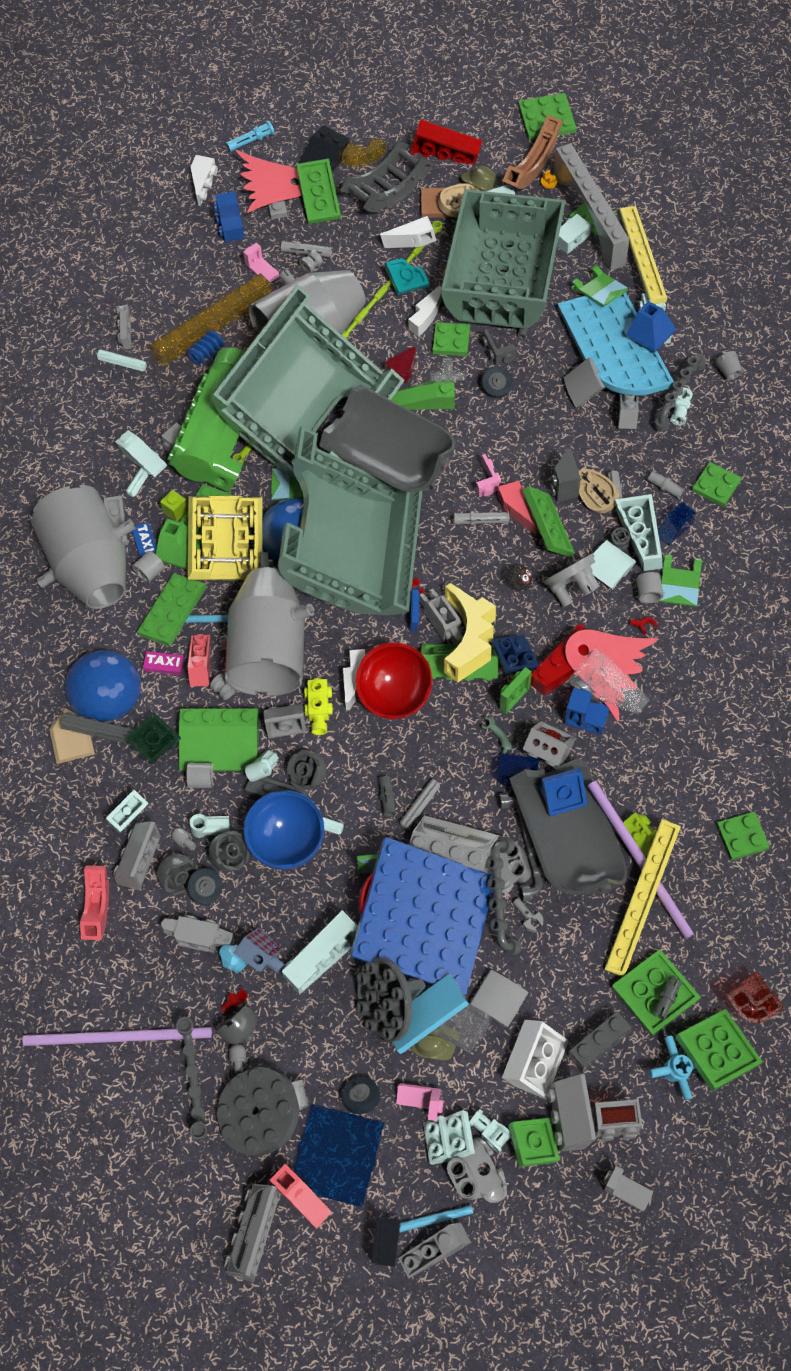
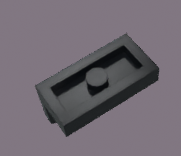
M377 1216L371 1257L372 1264L396 1266L401 1228L400 1220Z

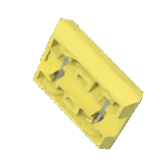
M189 496L188 580H245L247 570H249V563L250 570H253V563L254 569L261 568L262 497ZM202 518V535H196L197 526L201 527ZM249 519L250 527H253L254 519L255 535H249ZM196 539H202V558L201 549H197L196 552ZM249 540H255L254 558L253 549H250L249 558Z

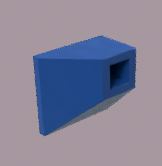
M648 301L638 311L627 332V337L656 352L676 331V328L663 308Z

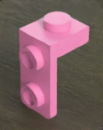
M255 243L244 251L245 265L264 283L269 284L279 277V272L262 258L261 246Z
M483 454L481 464L488 479L476 482L478 497L490 496L493 492L498 491L499 483H501L499 474L493 470L492 460L488 459L486 454Z
M402 1083L398 1085L396 1103L429 1109L428 1120H437L438 1113H442L444 1100H440L441 1089Z

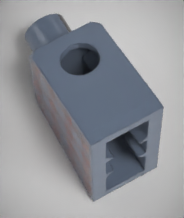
M260 927L245 936L233 952L259 972L269 967L278 974L285 965L277 958L282 951L281 948Z

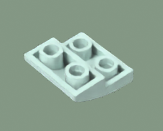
M606 540L593 553L595 563L590 566L594 577L613 590L620 579L631 570L636 561Z
M462 1110L447 1117L440 1115L436 1121L428 1120L423 1123L430 1164L445 1163L454 1158H463L475 1153L468 1112Z

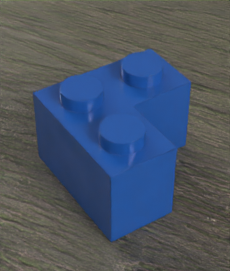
M235 191L215 195L216 202L213 205L215 213L218 212V214H215L217 224H221L218 227L220 236H224L225 242L245 238Z
M573 688L566 710L565 725L602 735L610 708L602 703H592V693H589L587 690Z

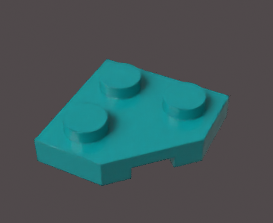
M402 258L386 262L384 265L397 295L422 289L429 285L424 270L418 266L414 267L408 264Z

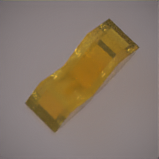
M373 138L367 149L349 143L342 153L343 165L362 167L375 163L386 153V141Z

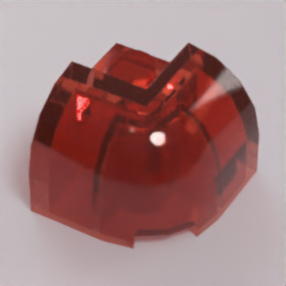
M757 971L739 983L736 982L724 992L725 998L735 1013L741 1019L750 1023H763L785 1009L775 992L767 987Z

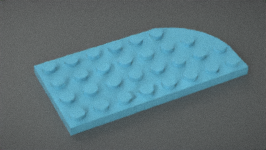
M626 292L605 307L587 296L558 303L557 308L583 360L585 361L589 357L592 358L599 370L598 376L606 388L627 395H648L672 388L674 381L658 351L653 352L627 337V332L637 312Z

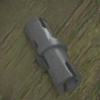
M390 776L379 778L380 800L383 803L384 815L386 817L396 815L394 803L396 796L392 789V779Z
M670 976L664 992H661L659 996L660 1001L653 1012V1015L658 1017L662 1010L659 1019L666 1020L671 1005L676 1001L675 996L682 985L680 979L675 982L676 977Z

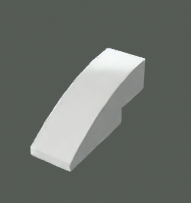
M438 286L416 305V313L408 319L409 330L418 337L429 327L437 315L442 300L441 286Z
M365 649L350 650L351 667L343 668L346 710L351 709L358 697L355 683L356 673L361 660L365 656Z

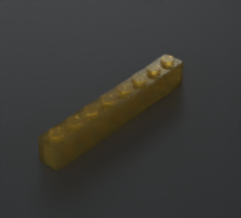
M261 273L150 344L153 357L162 367L185 354L187 349L191 348L203 335H206L207 331L213 330L217 333L246 314L250 304L272 293L271 283Z

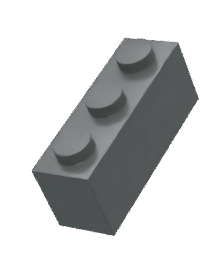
M618 1011L615 1012L569 1051L568 1058L583 1073L630 1033L631 1026Z

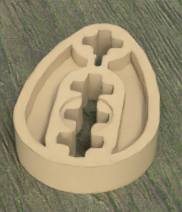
M457 184L447 187L439 196V208L446 215L457 218L464 190L480 191V189L471 184Z
M585 468L579 470L581 477L579 494L586 506L598 514L611 511L615 507V499H619V491L616 485L608 477L595 470ZM586 475L590 483L584 480L582 476ZM594 487L598 488L610 502L608 505L599 498V495L593 490Z

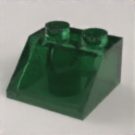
M155 712L126 737L128 747L142 760L151 765L156 763L181 740V737Z

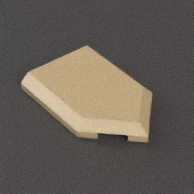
M64 708L49 729L57 764L95 754L90 735L60 729L63 713H71L79 717L78 714Z

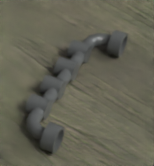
M698 353L694 357L688 358L687 368L680 371V380L673 382L672 393L665 395V404L660 416L655 420V428L658 431L668 430L670 421L667 414L670 408L675 407L676 398L683 394V387L690 382L692 372L705 369L706 359Z
M507 793L498 794V803L501 810L509 809L510 804L515 805L518 809V819L522 826L527 856L531 863L532 877L535 880L533 888H530L529 885L520 886V896L522 902L531 901L532 896L537 895L542 890V877L546 876L542 866L539 865V858L517 798L508 796Z
M501 837L493 845L492 857L488 858L486 862L487 868L493 870V878L488 880L487 885L490 890H494V898L489 901V908L495 911L496 919L491 920L490 928L497 932L498 943L507 955H518L521 951V942L518 939L509 938L506 940L505 938L508 924L504 920L503 912L506 908V901L502 897L505 882L501 879V869L504 863L500 858V853H512L515 844L512 838Z
M182 1017L177 1021L176 1029L179 1034L183 1035L185 1045L183 1047V1053L187 1061L185 1072L190 1083L188 1094L192 1099L193 1106L191 1116L195 1121L190 1128V1134L194 1140L202 1141L207 1137L208 1129L203 1123L205 1112L201 1108L200 1098L202 1097V1091L198 1086L199 1070L195 1064L197 1051L193 1045L191 1035L194 1025L190 1018Z

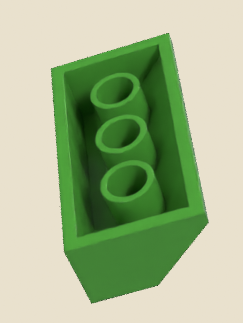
M422 644L421 653L431 667L433 679L444 677L446 680H453L444 673V659L457 648L454 644ZM490 645L491 661L465 677L464 680L482 678L485 681H491L494 678H498V656L493 645Z

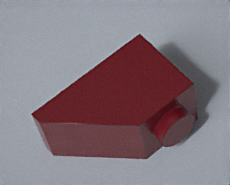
M413 346L386 361L385 371L393 369L405 380L403 384L407 383L412 377L416 361V348Z

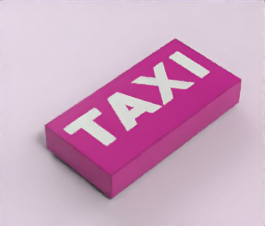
M146 651L143 670L181 675L184 655Z

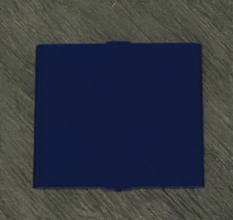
M312 1104L303 1139H301L299 1144V1153L293 1172L315 1195L363 1208L371 1174L376 1166V1155L385 1122Z

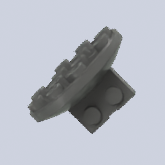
M386 957L372 958V961L366 962L361 972L357 975V1010L362 1014L365 1028L368 1032H371L380 1041L387 1043L395 1042L402 1039L407 1033L412 1018V1001L421 993L426 985L423 979L415 981L409 979L406 981L401 969L391 959Z

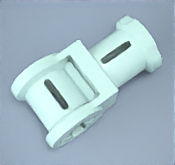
M683 388V394L676 399L674 414L670 418V421L675 425L681 426L687 421L685 416L692 398V391L688 388Z
M481 1109L476 1112L469 1122L470 1126L477 1128L482 1133L481 1137L498 1153L502 1151L501 1147L506 1141L512 1139L510 1130L495 1119L491 1122L483 1115Z

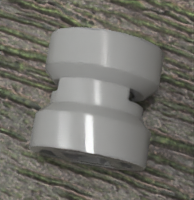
M312 250L308 253L307 257L300 259L299 264L305 272L312 273L315 267L323 264V260L318 252Z
M222 673L217 675L210 684V688L214 692H218L224 700L229 699L236 691L226 683L225 675Z

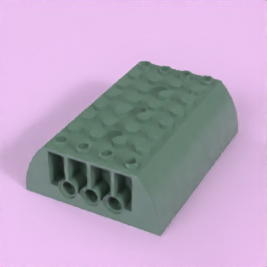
M470 189L464 190L441 288L443 301L457 320L528 329L540 319L546 306L566 200Z

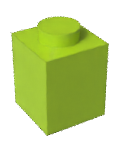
M174 490L160 501L163 513L176 522L188 509L186 499Z

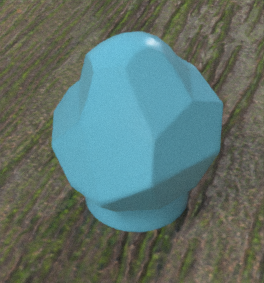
M224 945L219 951L223 967L237 974L248 963L233 953L238 945Z

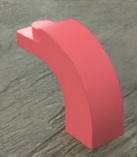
M85 866L86 896L84 912L80 920L81 939L102 940L106 927L109 903V880H107L106 866Z

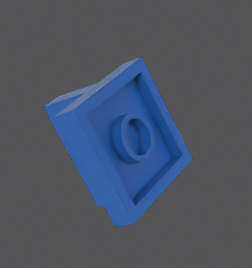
M580 768L542 778V783L538 784L539 791L545 798L549 816L588 806Z

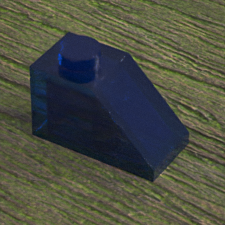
M681 502L669 513L658 529L659 538L670 546L694 523L696 512Z
M500 753L497 782L504 786H511L509 778L525 769L538 770L539 758Z

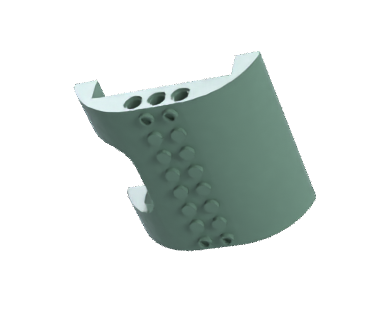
M298 284L212 394L213 403L227 424L271 463L296 480L293 463L298 431L301 426L316 432L336 403L342 398L349 397L352 388L363 385L391 400L405 381L393 369L382 372L307 304L311 295ZM333 451L326 452L336 458L341 459Z
M301 426L298 431L293 471L303 492L304 506L300 528L288 522L284 525L278 561L281 575L288 583L300 591L348 611L372 615L407 613L410 605L423 490L418 492L399 490L370 473L316 448L318 433Z

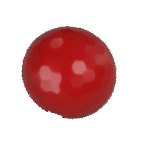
M391 642L373 648L364 656L357 670L355 683L357 694L366 709L384 719L397 720L415 714L425 705L432 691L433 678L431 667L422 653L412 646Z

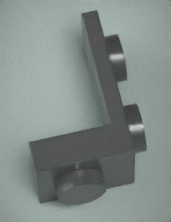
M483 330L481 341L483 346L488 348L490 360H494L495 364L499 365L509 363L515 359L516 348L514 344L497 349L488 330Z

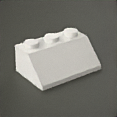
M524 1020L502 1078L517 1088L547 1099V1090L554 1081L569 1041L543 1021Z

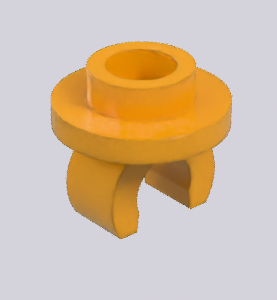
M547 170L543 173L541 185L547 189L554 188L557 185L556 176L551 175L550 170Z

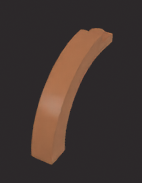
M547 115L532 149L518 166L512 167L509 165L503 178L504 183L523 189L535 180L556 145L557 136L563 124L562 120Z

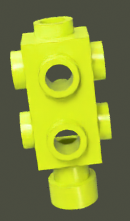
M315 678L308 680V688L304 689L305 699H308V704L305 705V715L309 716L310 721H313L312 734L324 735L327 733V723H325V720H329V715H333L332 703H329L328 698H332V686H328L327 679Z

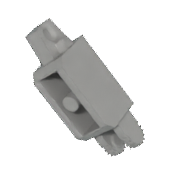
M434 589L428 591L432 600H428L423 593L420 594L419 601L424 607V613L443 641L450 639L457 647L463 639L459 616L443 595L439 596Z
M186 915L185 917L179 916L178 920L168 918L161 922L163 932L173 936L179 946L211 953L216 949V946H231L234 938L233 933L220 929L217 922L209 919L200 921L194 916Z

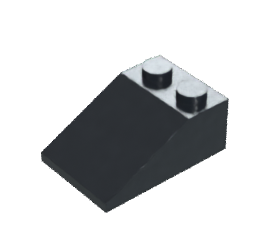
M322 125L313 135L298 164L329 159L331 171L333 172L350 153V138Z

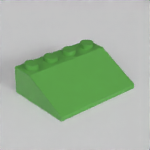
M180 709L179 771H187V765L190 762L212 763L213 771H245L246 766L252 764L258 758L260 724L258 709Z

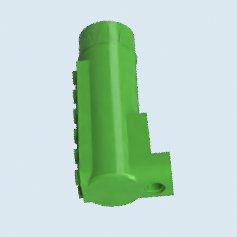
M231 347L219 350L208 374H204L192 399L190 409H188L184 418L185 421L179 430V435L173 444L174 447L167 459L170 461L169 465L175 467L185 478L197 482H208L226 492L231 490L243 466L242 463L230 458L239 434L219 414L213 403L212 394L244 354L243 350Z

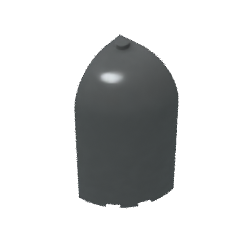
M359 385L351 389L348 400L342 409L345 411L340 419L336 418L329 427L323 430L319 445L327 451H333L338 457L399 490L418 492L430 486L444 469L448 467L456 447L454 437L441 426L371 389Z
M577 758L564 765L554 767V771L550 773H545L544 770L534 771L525 769L509 778L545 876L556 889L571 895L605 894L625 883L627 879L625 860L608 817L588 787L594 780L586 761ZM580 768L588 806L549 816L545 798L539 791L538 784L542 783V778Z

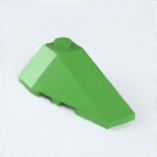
M434 379L397 390L391 401L409 410L454 409V379Z

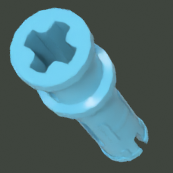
M266 121V124L259 127L255 126L252 131L226 142V146L232 152L255 140L261 141L262 138L275 134L270 121Z

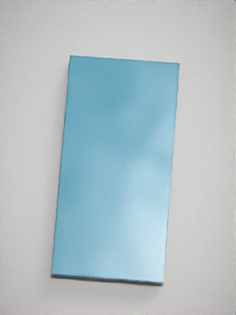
M450 973L412 1001V1018L409 1029L402 1039L393 1042L400 1054L469 1005L456 980Z

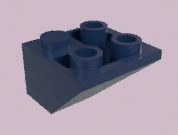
M525 635L491 640L505 673L522 671L525 667L529 670L539 667Z

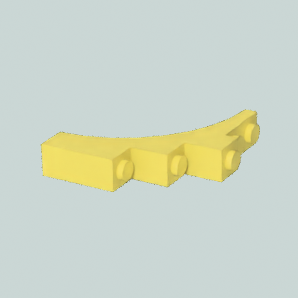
M450 583L445 586V598L461 616L466 627V633L458 647L444 659V673L456 682H460L491 661V646L488 643L493 639L494 626L491 623L496 619V606L483 597L477 601Z

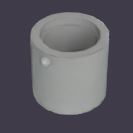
M147 551L132 565L136 575L146 583H150L165 568L161 559L151 551Z
M647 572L636 578L637 598L640 602L656 603L663 598L665 592L662 590L661 577L658 573Z
M188 763L187 787L190 790L193 788H212L213 764Z

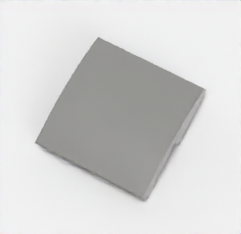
M591 357L564 377L567 391L575 407H580L605 388L598 376L599 370Z
M489 970L469 1005L484 1016H489L507 1028L529 992L499 973Z

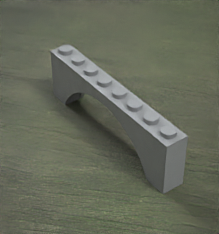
M570 143L556 148L554 175L560 187L571 186L578 192L586 204L598 233L602 256L610 271L626 266L629 245L627 234L573 145Z

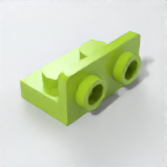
M635 812L623 824L646 858L657 829L653 830L650 827L651 821L646 815H640Z

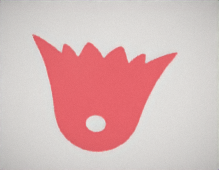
M236 150L249 163L242 165L252 170L241 173L243 177L252 181L243 188L255 191V193L249 196V199L256 200L251 204L247 213L274 202L302 196L300 184L293 185L290 182L293 178L299 180L296 168L265 161Z
M581 630L569 638L565 653L568 663L573 670L593 688L607 707L610 708L615 719L619 721L616 698L624 701L620 688L634 690L633 683L627 674H636L643 671L633 659L646 656L639 650L652 645L658 638H630L595 630ZM582 644L587 645L589 648V653L585 656L578 652V647Z

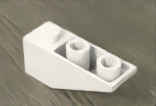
M196 155L191 165V172L198 206H201L203 200L205 201L207 198V190L211 188L212 178L216 176L218 168L215 165L214 158Z
M428 216L380 234L384 248L422 247L436 241Z

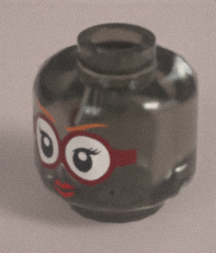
M513 564L506 570L505 580L515 591H525L531 587L533 574L523 564Z

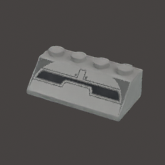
M424 815L413 830L409 845L489 874L490 869L487 868L486 862L488 858L492 857L493 845L498 842L500 836Z
M253 1184L252 1190L248 1189L245 1197L247 1206L245 1211H241L238 1224L241 1226L239 1232L234 1234L231 1246L234 1247L232 1255L227 1256L224 1266L229 1276L254 1283L280 1197L277 1187Z

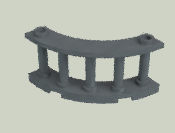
M398 140L390 154L377 167L360 176H348L344 180L340 191L355 193L366 201L364 209L370 212H380L383 208L389 209L397 205L415 190L414 186L419 180L422 182L435 163L423 157L418 160L406 151L409 145ZM402 156L416 166L409 175L395 167ZM391 171L403 181L394 187L383 179L382 176ZM377 182L388 191L379 193L370 186Z

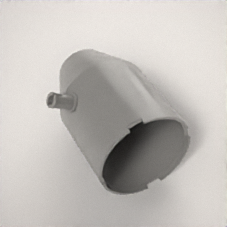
M285 270V272L283 271L280 274V278L286 285L250 304L248 312L253 328L257 327L260 333L286 297L298 284L311 295L307 304L342 335L364 306L366 299L361 284L349 270L306 273L297 279L292 276L289 270Z
M79 485L80 488L72 489L69 486L63 487L42 498L33 508L34 514L30 517L32 527L51 566L48 572L37 578V581L44 588L54 580H57L90 608L101 609L118 602L126 591V549L122 539L124 535L136 529L135 524L131 519H128L118 527H115L99 492L93 487L87 485Z
M263 567L249 572L229 608L227 635L220 636L219 638L220 645L223 648L226 647L225 681L233 689L245 694L255 695V692H267V696H278L293 692L302 685L305 618L313 616L315 610L311 604L301 606L293 586L284 579L279 569Z

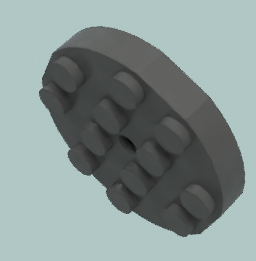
M253 1067L235 1075L225 1086L217 1106V1119L224 1141L235 1151L256 1157L264 1156L284 1146L292 1136L299 1118V1104L294 1086L283 1074L265 1067Z

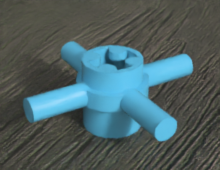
M673 1036L665 1037L670 1058L663 1067L649 1070V1077L664 1076L670 1082L678 1081L684 1100H690L693 1097L687 1078L690 1076L692 1069H696V1067L687 1056L678 1054Z

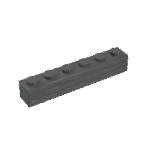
M63 713L60 722V729L132 745L135 729L131 727H122L119 724L113 725L106 721L100 722L96 719H87L84 716L78 717L71 713Z

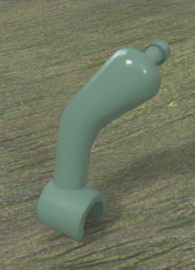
M485 717V719L489 720L490 724L489 726L482 724V727L485 729L489 728L499 738L501 746L504 747L500 757L505 758L507 750H512V745L506 734L495 725L494 718Z

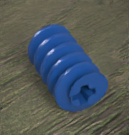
M207 331L206 335H203L191 348L187 349V356L194 364L200 366V363H206L205 359L210 360V354L214 356L216 354L215 350L219 351L220 346L224 347L225 342L215 331Z

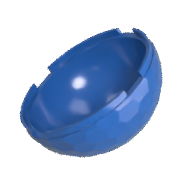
M291 498L279 501L270 507L262 517L263 552H268L269 558L273 559L276 563L279 561L284 525L288 522L299 528L301 526L304 506L303 499Z
M97 650L83 655L72 665L65 680V695L72 710L79 716H84L87 719H96L97 721H113L124 716L134 707L141 692V678L133 662L126 656L110 650Z
M289 790L272 792L260 798L249 810L244 823L245 843L253 857L263 865L278 870L295 869L309 862L319 851L325 832L322 814L315 803L305 795Z

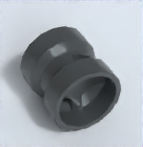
M620 527L612 532V544L623 552L630 547V533L627 529Z

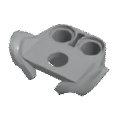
M514 842V850L517 849L516 855L511 857V853H500V858L504 863L501 869V879L505 882L502 893L511 890L514 882H526L531 876L526 853L516 842ZM523 867L521 874L516 875L517 870Z
M475 1137L472 1139L475 1153L463 1158L450 1160L447 1165L448 1174L461 1197L467 1200L484 1198L490 1203L500 1202L507 1195L504 1172L502 1168L497 1171L490 1155L494 1154L493 1150L483 1139ZM461 1163L463 1171L461 1174L456 1175L454 1167ZM482 1163H487L490 1166V1172L485 1176L480 1175L478 1167ZM468 1183L473 1185V1192L470 1195L464 1193V1187Z

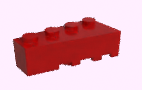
M420 119L410 154H423L422 157L429 158V155L439 157V160L452 159L453 162L475 165L482 140Z
M581 624L531 674L530 685L542 695H547L564 684L565 681L578 675L568 663L565 650L567 641L574 633L587 630ZM582 644L578 647V652L585 656L589 653V648L587 645Z

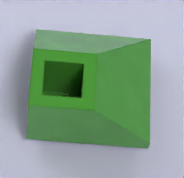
M170 519L166 520L159 534L156 555L162 562L188 570V527L185 524ZM196 539V552L202 545V539Z

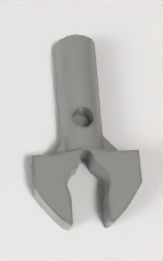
M516 898L513 901V904L525 917L523 927L527 931L536 933L535 927L531 924V919L537 921L541 928L543 927V916L540 912L537 914L531 913L520 898Z

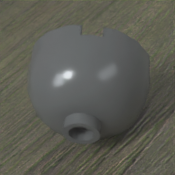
M302 750L291 756L288 762L287 774L291 777V784L297 789L309 790L317 788L326 777V763L318 753Z
M226 831L212 840L209 848V858L217 869L224 872L237 871L247 864L250 851L242 834L236 831Z
M172 854L161 862L158 867L157 877L160 885L166 892L178 895L186 891L189 876L199 869L198 865L188 856Z
M245 1003L218 1027L216 1033L225 1042L230 1044H239L242 1041L248 1043L255 1036L253 1031L257 1027L256 1014Z

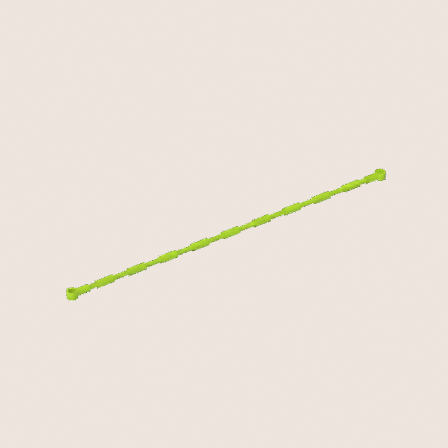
M440 221L432 223L435 234L442 231V222ZM426 245L415 247L407 258V263L409 264ZM391 280L378 290L373 296L372 301L354 318V322L342 333L344 338L347 339L352 329L369 313L370 308L387 292L388 287L392 284ZM250 444L246 445L240 453L233 456V459L240 458L241 460L238 462L243 464L244 458L252 450V446Z

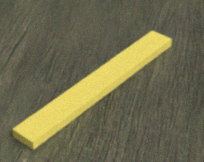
M636 206L619 208V214L629 238V244L648 301L654 304L667 302V296Z
M661 819L606 964V971L621 977L625 976L681 826Z

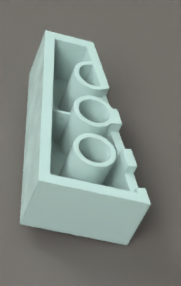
M652 494L615 499L616 512L623 527L630 533L631 545L643 570L662 569V554Z
M342 910L293 960L285 964L282 971L284 979L300 995L352 948L358 926Z

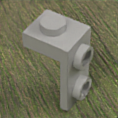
M616 1166L614 1171L609 1170L603 1181L607 1183L604 1191L642 1212L645 1211L653 1192L622 1175L623 1169Z

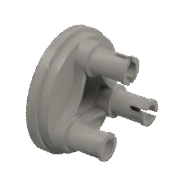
M593 553L544 580L545 585L548 584L553 594H556L562 607L573 602L565 589L566 584L573 580L574 582L577 581L584 596L600 587L592 574L593 570L590 566L595 563Z

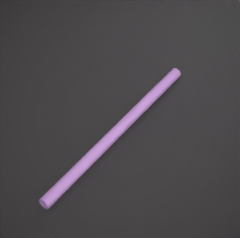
M597 781L588 785L590 791L642 870L646 862L645 856ZM660 881L656 892L657 896L684 938L694 935L693 931Z
M212 1027L194 1028L191 1033L192 1039L212 1038ZM177 1029L23 1035V1046L174 1040L184 1038L183 1035L178 1033Z

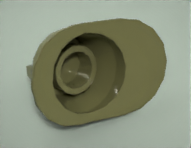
M485 166L476 167L473 172H466L461 175L463 181L483 191L498 188L495 183L496 173Z
M439 1026L414 1044L412 1051L423 1058L449 1060L458 1044L459 1037L452 1029Z

